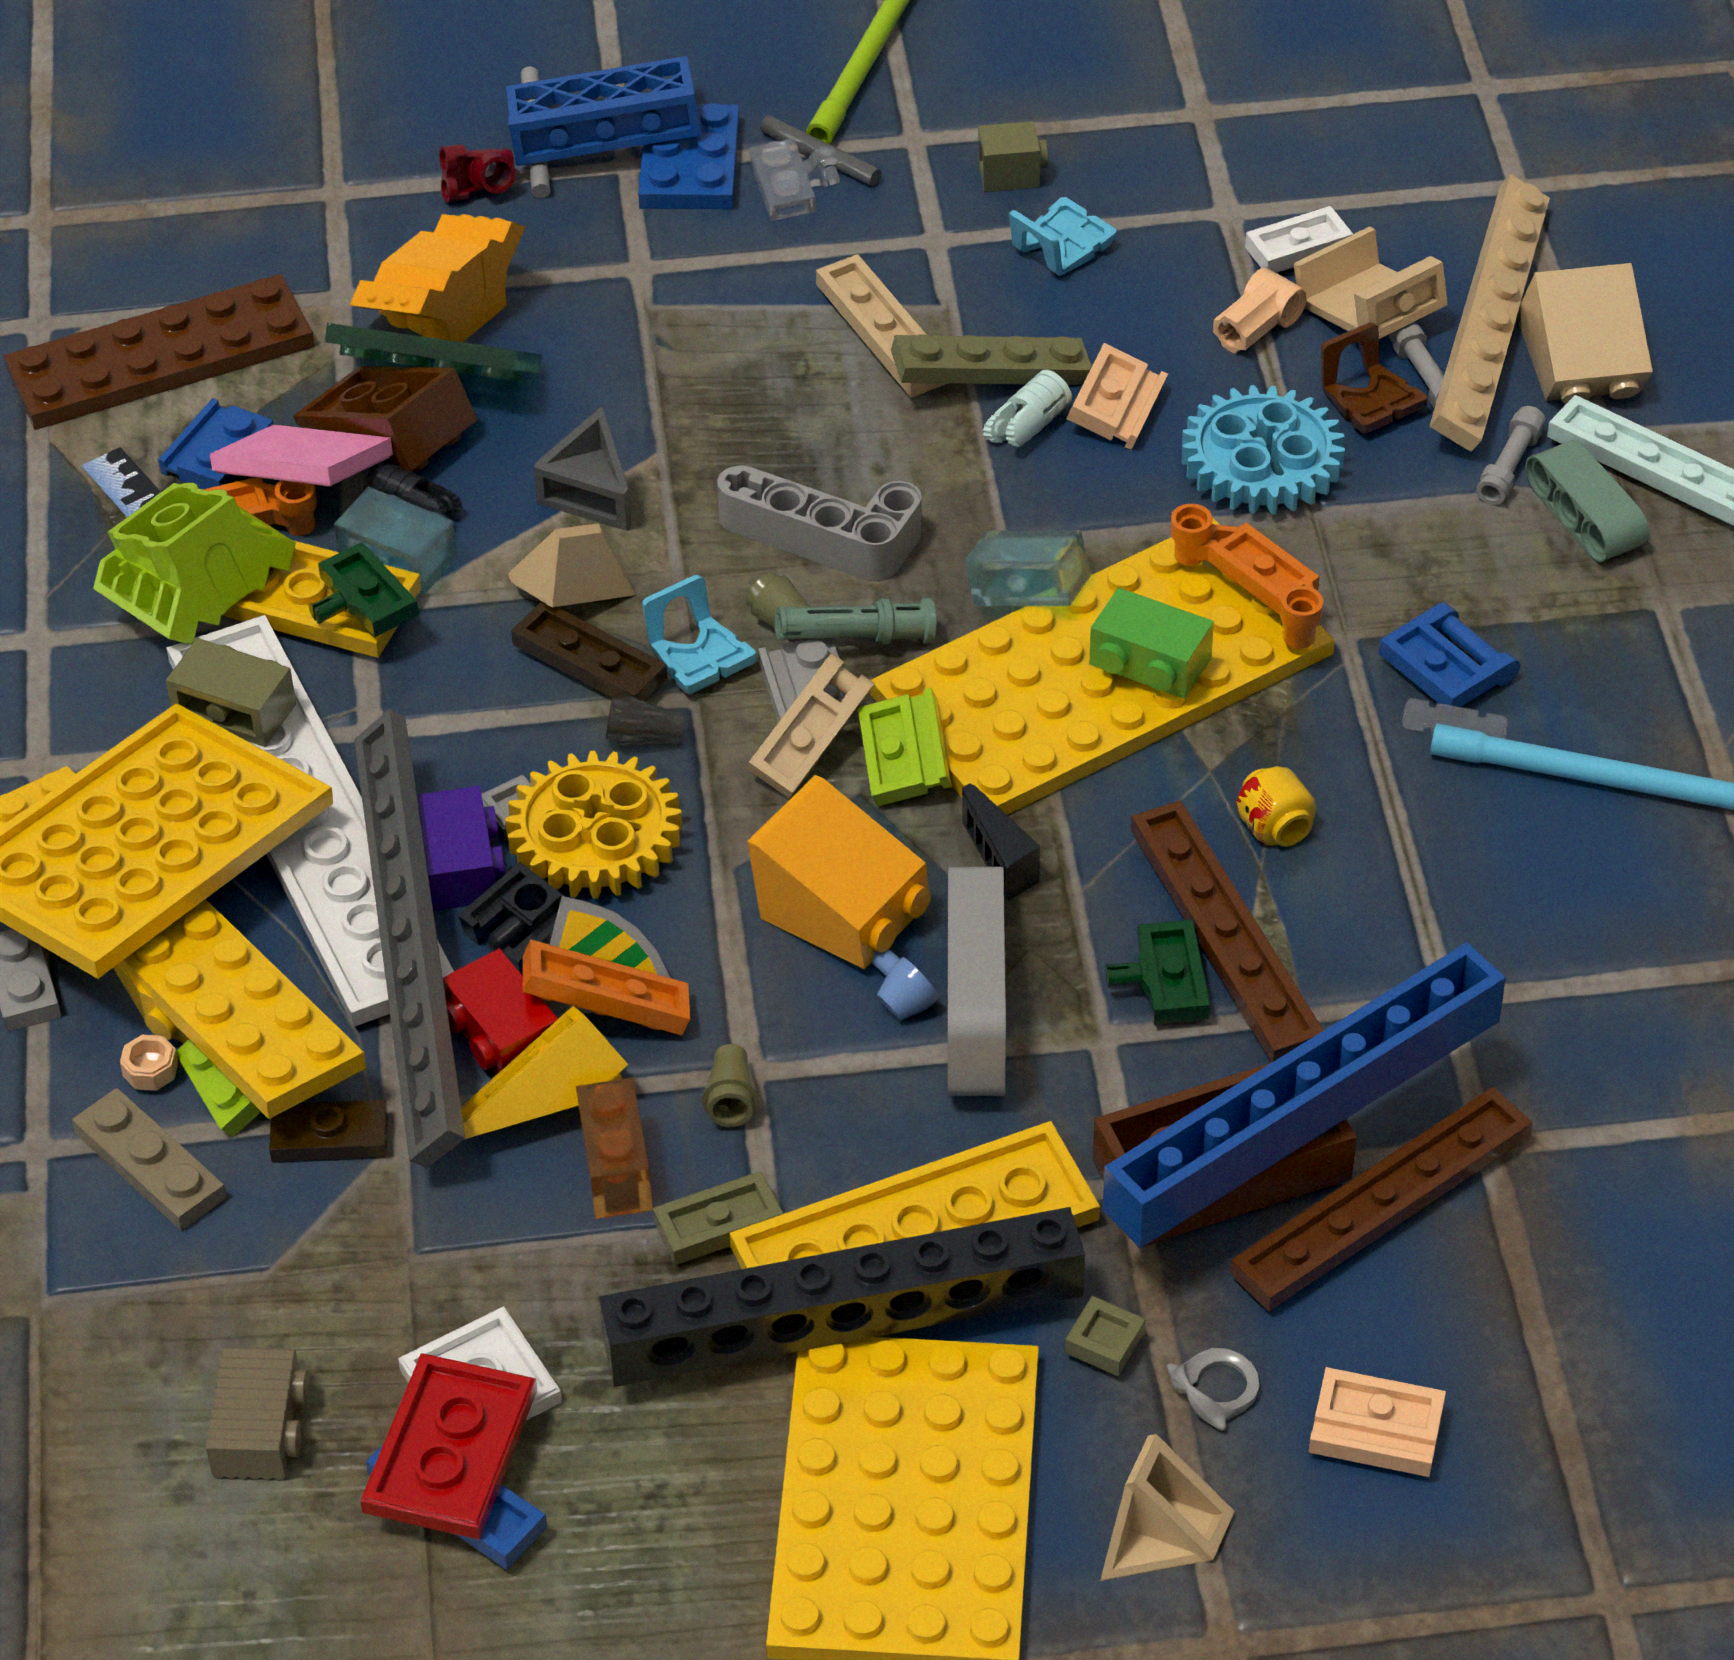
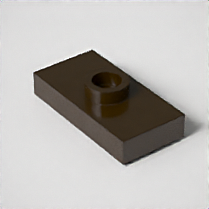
M387 1100L299 1103L272 1117L269 1143L271 1162L387 1157Z

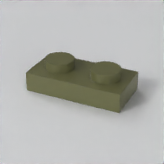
M762 1171L653 1208L654 1223L675 1265L730 1247V1232L783 1214Z

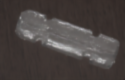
M1416 698L1407 700L1402 718L1404 728L1424 732L1425 727L1431 728V734H1434L1436 723L1481 731L1488 736L1505 739L1508 728V718L1504 715L1487 712L1486 717H1481L1478 710L1437 703L1436 708L1429 707V701Z

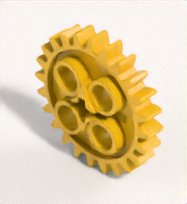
M593 750L590 751L587 762L580 763L577 757L571 753L568 754V766L561 767L552 760L548 761L549 774L547 776L532 771L530 773L531 786L518 785L516 787L518 800H510L508 802L509 817L505 818L510 854L517 856V864L521 862L540 878L548 877L549 885L556 890L563 884L569 885L570 897L575 898L582 887L590 888L593 899H598L601 888L609 886L612 892L618 896L621 895V883L628 881L636 888L642 887L641 873L644 872L654 877L659 876V862L671 863L673 860L672 848L680 847V831L683 828L678 793H671L670 780L668 778L657 780L655 766L639 771L638 758L635 756L623 765L618 762L617 752L613 751L606 761H599L597 753Z

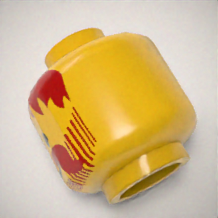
M1279 766L1258 769L1249 774L1244 780L1236 800V808L1240 818L1256 839L1269 846L1280 845L1288 847L1303 840L1312 829L1317 810L1314 797L1298 776L1289 768Z

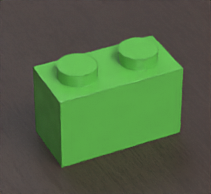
M1118 587L1091 626L1089 664L1109 673L1126 677L1151 686L1156 690L1165 691L1185 699L1212 658L1214 621Z

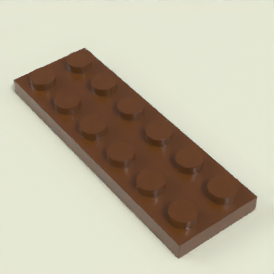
M278 274L224 291L214 292L190 301L166 306L132 318L122 319L91 330L74 333L50 342L26 347L3 356L6 370L34 430L315 346L312 330L282 274Z

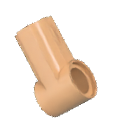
M1261 268L1251 276L1244 289L1243 296L1214 319L1213 333L1219 338L1222 347L1234 354L1240 350H1247L1277 324L1284 328L1293 325L1299 319L1306 306L1307 291L1268 268Z

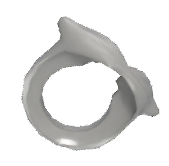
M1210 1348L1198 1353L1181 1365L1167 1364L1173 1388L1178 1393H1186L1194 1412L1202 1420L1221 1431L1226 1430L1227 1420L1244 1413L1255 1402L1259 1391L1258 1373L1252 1362L1242 1354L1230 1349ZM1228 1366L1236 1369L1243 1375L1246 1381V1389L1239 1398L1233 1401L1215 1402L1194 1388L1193 1384L1197 1383L1200 1375L1208 1368Z

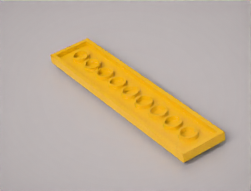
M65 766L18 789L0 795V827L75 775V773L68 766ZM206 899L116 965L126 976L124 967L153 998L152 1002L268 1119L366 1069L364 1051Z

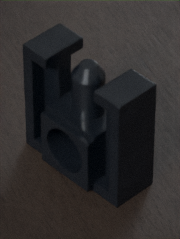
M519 862L464 909L458 917L464 934L477 945H480L485 941L483 933L505 915L506 920L489 934L487 947L492 952L500 948L523 976V954L530 939L550 944L561 897L564 895ZM522 935L526 936L514 949L510 947Z

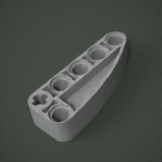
M948 867V1096H1005L1003 867Z

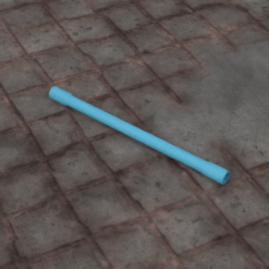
M1436 723L1431 755L1472 763H1492L1734 810L1733 782L1488 736L1481 731Z

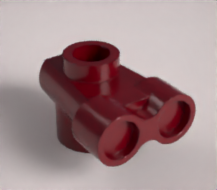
M463 144L443 146L439 149V162L442 169L441 193L445 202L467 200L469 193L485 189L491 193H502L508 190L515 181L514 157L510 149L466 150Z

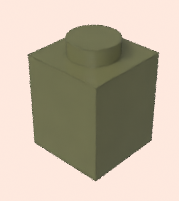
M1034 121L978 126V165L984 192L1040 188V168L1048 167V150L1046 140H1038Z

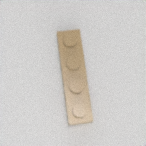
M858 254L816 270V285L911 398L948 384L901 383L891 353L894 336L927 334Z

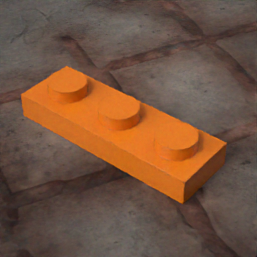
M531 939L523 954V992L536 995L547 1001H558L590 1010L598 1015H609L642 1024L653 1030H664L678 1035H683L690 1021L689 983Z

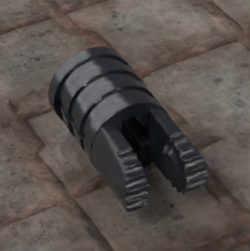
M386 460L373 465L364 482L363 497L365 501L374 505L377 504L378 507L401 515L406 519L415 520L422 524L426 523L427 526H437L444 521V518L446 520L452 519L460 514V510L463 509V502H461L460 497L456 493H452L451 490L448 491L446 488L430 482L428 478L405 470L398 465H393Z

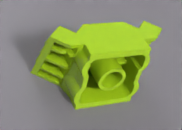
M173 483L108 531L115 550L100 560L93 589L166 638L192 645L199 621L219 626L221 616L230 607L256 589L265 590L270 567L289 571L296 542L239 507L234 497L229 496L225 490L207 491L199 489L195 483Z

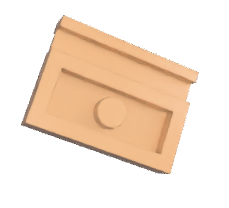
M1104 343L1066 419L1109 440H1112L1113 436L1127 442L1125 448L1132 450L1168 373L1161 371L1160 375H1157L1146 369L1147 363Z
M1326 1367L1308 1453L1430 1477L1446 1391Z

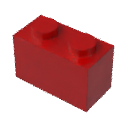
M500 948L443 977L450 1030L455 1034L462 1032L469 1041L471 1052L480 1067L484 1070L491 1068L496 1075L558 1020L541 998L523 992V976Z

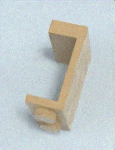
M1370 226L1294 263L1296 284L1303 287L1308 295L1304 309L1347 331L1372 322L1379 327L1380 339L1448 305L1443 262L1429 256L1396 272L1379 263L1376 230Z

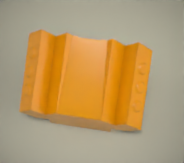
M442 214L434 232L420 231L384 260L380 265L374 282L360 280L350 306L366 310H377L380 314L387 317V321L397 328H408L422 335L424 341L433 347L446 348L453 351L507 306L505 292L507 268L526 226L501 218L490 219L484 216L474 218L466 214L460 216Z

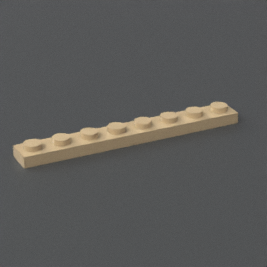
M1512 174L1504 180L1498 191L1429 426L1470 452L1482 441L1550 199L1541 193L1536 186L1525 183Z

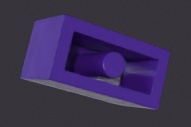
M480 785L417 794L433 911L469 906L496 883L495 879H500L505 875L501 846L490 847L489 839L499 838L494 806H483Z

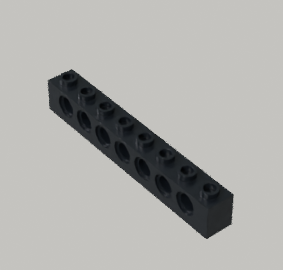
M1066 1207L599 1296L603 1341L613 1386L628 1385L1083 1297L1085 1252L1071 1208Z

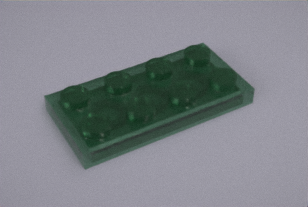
M327 323L324 341L325 343L339 344V355L383 361L384 351H387V362L429 367L430 359L434 358L435 368H455L456 372L476 374L477 365H482L481 376L523 381L524 372L540 374L542 354Z

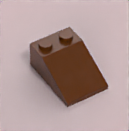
M359 366L293 415L296 424L303 428L391 438L393 455L386 459V461L412 472L419 471L427 466L430 462L429 457L439 449L458 442L463 436L462 431L477 421V417L455 368Z

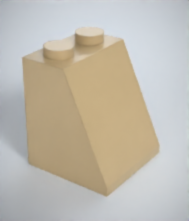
M1632 263L1534 273L1520 304L1517 318L1545 400H1562L1563 403L1567 404L1574 395L1588 400L1591 396L1610 395L1613 399H1625L1643 391L1653 370Z

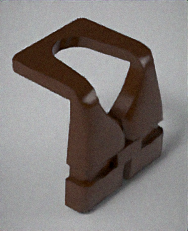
M1369 322L1327 340L1321 345L1322 389L1345 419L1351 420L1352 425L1362 433L1368 434L1392 423L1393 417L1399 420L1427 406L1428 395L1416 387H1410L1406 380L1379 364V327L1376 324ZM1354 342L1359 343L1363 366L1370 377V383L1367 388L1348 387L1336 383L1340 355L1346 346Z

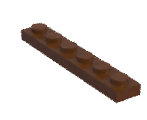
M1179 800L1132 815L1131 832L1184 919L1193 920L1199 944L1271 1062H1274L1324 1031L1182 801Z
M1491 1087L1231 1259L1230 1274L1268 1311H1271L1529 1138L1533 1122L1497 1089Z

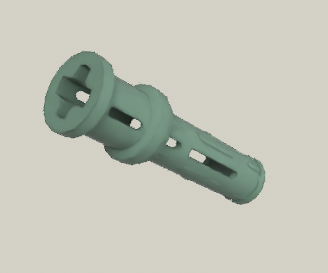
M930 597L922 598L919 603H891L888 598H879L871 606H778L776 608L777 614H775V633L778 640L873 638L875 643L889 645L891 640L920 639L923 644H932L936 635V609L934 601Z

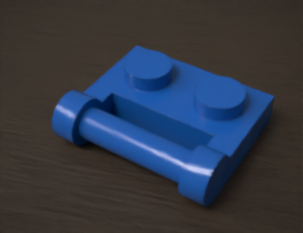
M1442 602L1380 639L1379 654L1442 707L1452 713L1495 685L1505 686L1509 684L1518 674L1520 662L1508 652H1498L1458 619L1459 613L1446 602ZM1444 635H1446V636H1447L1449 639H1451L1455 644H1457L1460 648H1462L1465 652H1467L1471 657H1473L1476 661H1478V662L1481 664V666H1480L1478 663H1476L1473 659H1471L1467 654H1465L1462 650H1460V649H1459L1456 645H1454L1451 641H1449L1446 637H1444Z

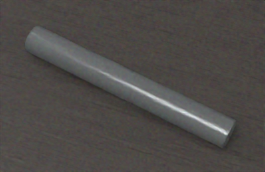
M767 115L761 122V132L872 187L881 178L880 169L771 115Z

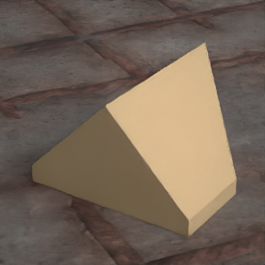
M599 523L555 529L508 573L511 583L551 607L636 595L606 541Z
M1157 1434L1147 1437L1125 1484L1100 1581L1213 1560L1235 1512Z

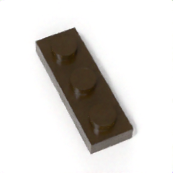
M544 602L536 606L511 630L514 646L635 710L668 679L666 663L558 607H551Z

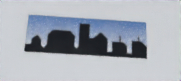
M121 447L81 465L126 517L161 493Z

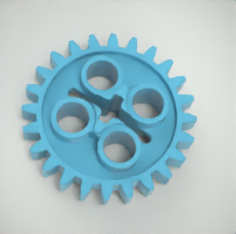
M1250 385L1249 395L1242 396L1239 391L1232 388L1230 389L1229 400H1225L1215 394L1212 396V407L1203 404L1198 405L1197 416L1188 417L1187 429L1183 430L1181 462L1182 465H1187V478L1197 479V490L1199 492L1212 488L1211 501L1213 502L1228 497L1230 498V509L1232 510L1237 508L1242 502L1248 503L1250 514H1255L1259 505H1266L1271 514H1276L1278 504L1283 503L1291 511H1296L1297 499L1312 505L1315 503V492L1327 495L1330 482L1337 483L1339 481L1340 469H1343L1345 435L1338 433V420H1328L1329 409L1327 407L1313 410L1314 398L1309 397L1298 402L1295 401L1296 390H1290L1282 397L1277 396L1276 386H1271L1267 394H1260L1255 385Z

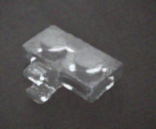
M794 138L749 148L750 163L771 221L817 212L816 199L812 187L832 186L840 182L836 166L824 168L825 166L838 163L834 147H821L815 150L803 162Z

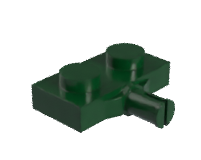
M363 542L318 563L320 578L332 590L333 594L309 604V611L313 619L317 621V624H322L324 621L345 611L355 616L374 637H377L419 615L417 600Z
M1193 920L1138 924L1137 942L1140 952L1138 962L1105 964L1107 987L1140 984L1149 999L1153 1024L1208 1020L1210 1002Z

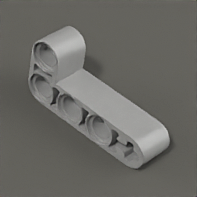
M740 465L727 468L719 474L717 479L719 520L725 529L865 580L884 581L891 578L897 573L922 535L921 491L910 482L892 481L884 484L878 489L867 506L864 507L749 466Z

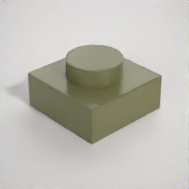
M1092 1296L1065 1339V1353L1119 1376L1145 1333L1146 1318Z

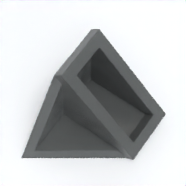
M602 405L536 462L533 467L537 504L627 531L631 526L629 488Z

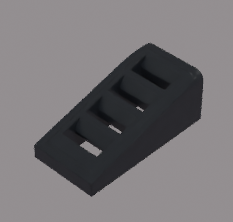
M969 783L962 788V824L986 866L1003 867L1004 896L1011 900L1039 883L1040 845L975 785Z

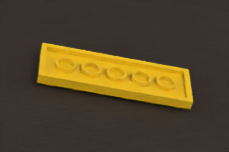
M1052 1121L730 1232V1247L741 1269L1066 1207L1071 1208L1076 1227L1078 1228L1099 1220L1100 1205Z

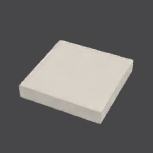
M504 1306L398 1358L400 1371L408 1383L421 1353L536 1378L537 1393L526 1420L562 1403L561 1390Z

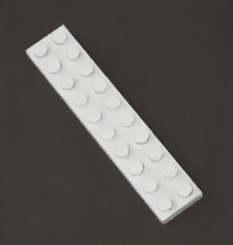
M265 615L197 637L218 645L230 646L237 651L255 657L273 660L291 668L296 706L266 747L254 743L251 744L331 786L333 804L266 853L353 1027L390 1014L363 802L358 789ZM182 642L166 647L169 663L173 669L191 647V644ZM438 942L443 978L454 972Z

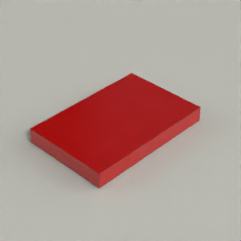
M421 1353L361 1497L362 1513L480 1540L536 1396V1378Z

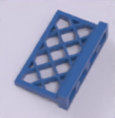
M688 56L506 86L509 112L508 124L517 166L701 136ZM674 75V76L671 77L670 79L661 78V77H665V76ZM628 83L624 87L616 86L617 84ZM646 88L653 90L649 93H640ZM583 90L582 92H580V93L577 94V95L571 93V92ZM599 96L607 97L605 100L595 101ZM537 98L532 102L524 101L527 99ZM555 103L561 105L558 108H549Z

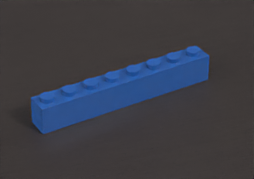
M1466 942L1104 1166L1103 1211L1139 1248H1142L1500 1022L1506 977Z

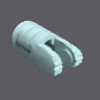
M1040 371L1016 394L1008 399L994 415H991L990 419L984 424L983 436H986V440H990V442L1002 443V441L1008 440V443L1012 444V446H1022L1071 404L1072 394L1067 383L1053 371Z

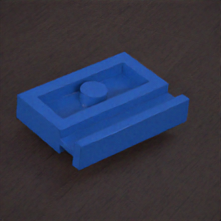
M212 398L158 459L160 472L166 476L170 472L177 474L180 481L195 483L201 489L233 483L240 475L212 471L210 453L274 425L273 420L233 405L228 409L219 405V400Z

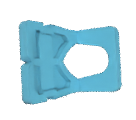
M1067 197L1059 198L1048 208L1049 212L1045 216L1041 215L1035 222L1016 210H1012L1009 213L1012 245L1023 253L1042 248L1047 267L1058 276L1088 262L1095 257V252L1104 251L1116 240V228L1097 216H1087L1086 209Z
M693 575L646 597L642 601L650 648L660 661L667 664L669 676L676 680V684L686 694L691 695L718 682L720 675L726 678L756 663V650L745 641L740 642L736 634L710 616L705 579L700 575ZM676 597H686L693 618L700 629L695 644H681L663 639L664 610L667 604Z

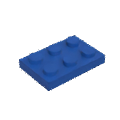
M719 103L696 104L701 136L643 145L638 191L639 209H733L740 120L739 105Z

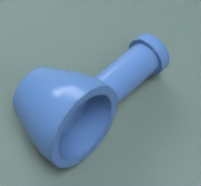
M890 949L883 953L875 951L871 963L886 975L877 993V997L898 1020L902 1021L925 1011L940 999L939 993L932 984L906 958L902 957L900 959Z

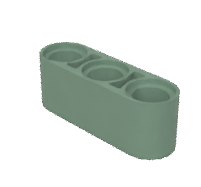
M1571 440L1527 458L1526 475L1531 488L1595 561L1603 562L1648 543L1650 530L1647 519L1640 507L1578 440Z

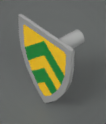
M561 897L549 945L670 978L657 950L633 924L609 909L590 902ZM542 999L550 1009L568 1011L572 1007V1005L558 1001ZM574 1006L582 1013H593L590 1010Z

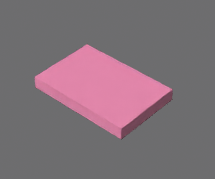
M271 425L210 453L212 471H216V473L332 486L390 458L393 455L391 438Z

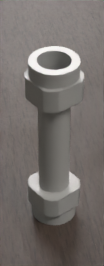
M1412 322L1390 333L1389 338L1398 356L1402 359L1409 358L1428 386V401L1435 409L1444 374L1426 349L1427 336L1419 325Z
M1523 406L1514 414L1509 424V439L1495 464H1489L1485 467L1476 488L1478 497L1485 503L1499 505L1509 496L1513 488V472L1527 446H1534L1538 442L1546 423V418L1536 407Z

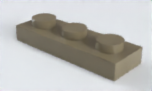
M115 1088L71 1119L75 1134L180 1231L186 1229L227 1199L224 1184L118 1088Z

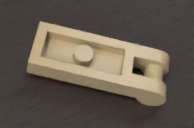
M833 653L827 657L747 765L749 771L789 799L875 685L874 682L863 674L858 678L843 667L845 662ZM830 684L845 694L841 702L825 692V689Z

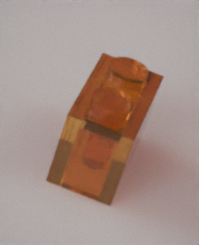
M633 1078L576 1086L580 1131L595 1219L653 1211L649 1166Z

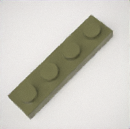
M895 335L891 347V353L901 383L1026 384L1040 371L1050 370L1058 374L1067 385H1083L1092 368L1082 338H1069L1065 336Z

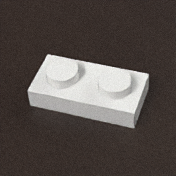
M1328 206L1246 232L1245 248L1261 268H1268L1277 273L1293 268L1295 262L1349 237L1353 233L1334 209Z

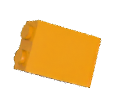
M814 775L747 841L760 919L863 969L872 962L875 951L881 953L887 951L892 946L896 936L914 918H919L931 902L926 862L824 778Z

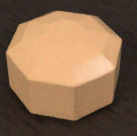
M140 1035L124 1045L120 1059L123 1077L137 1090L157 1091L175 1079L179 1063L176 1048L164 1036Z

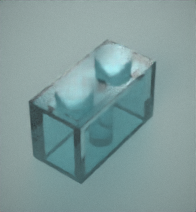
M369 486L334 523L339 553L363 542L383 564L419 573L422 587L419 593L422 595L427 593L458 558L454 521L445 518L439 513L430 512L405 502L397 496L388 495Z
M1081 530L986 531L964 560L974 606H1070L1091 576Z

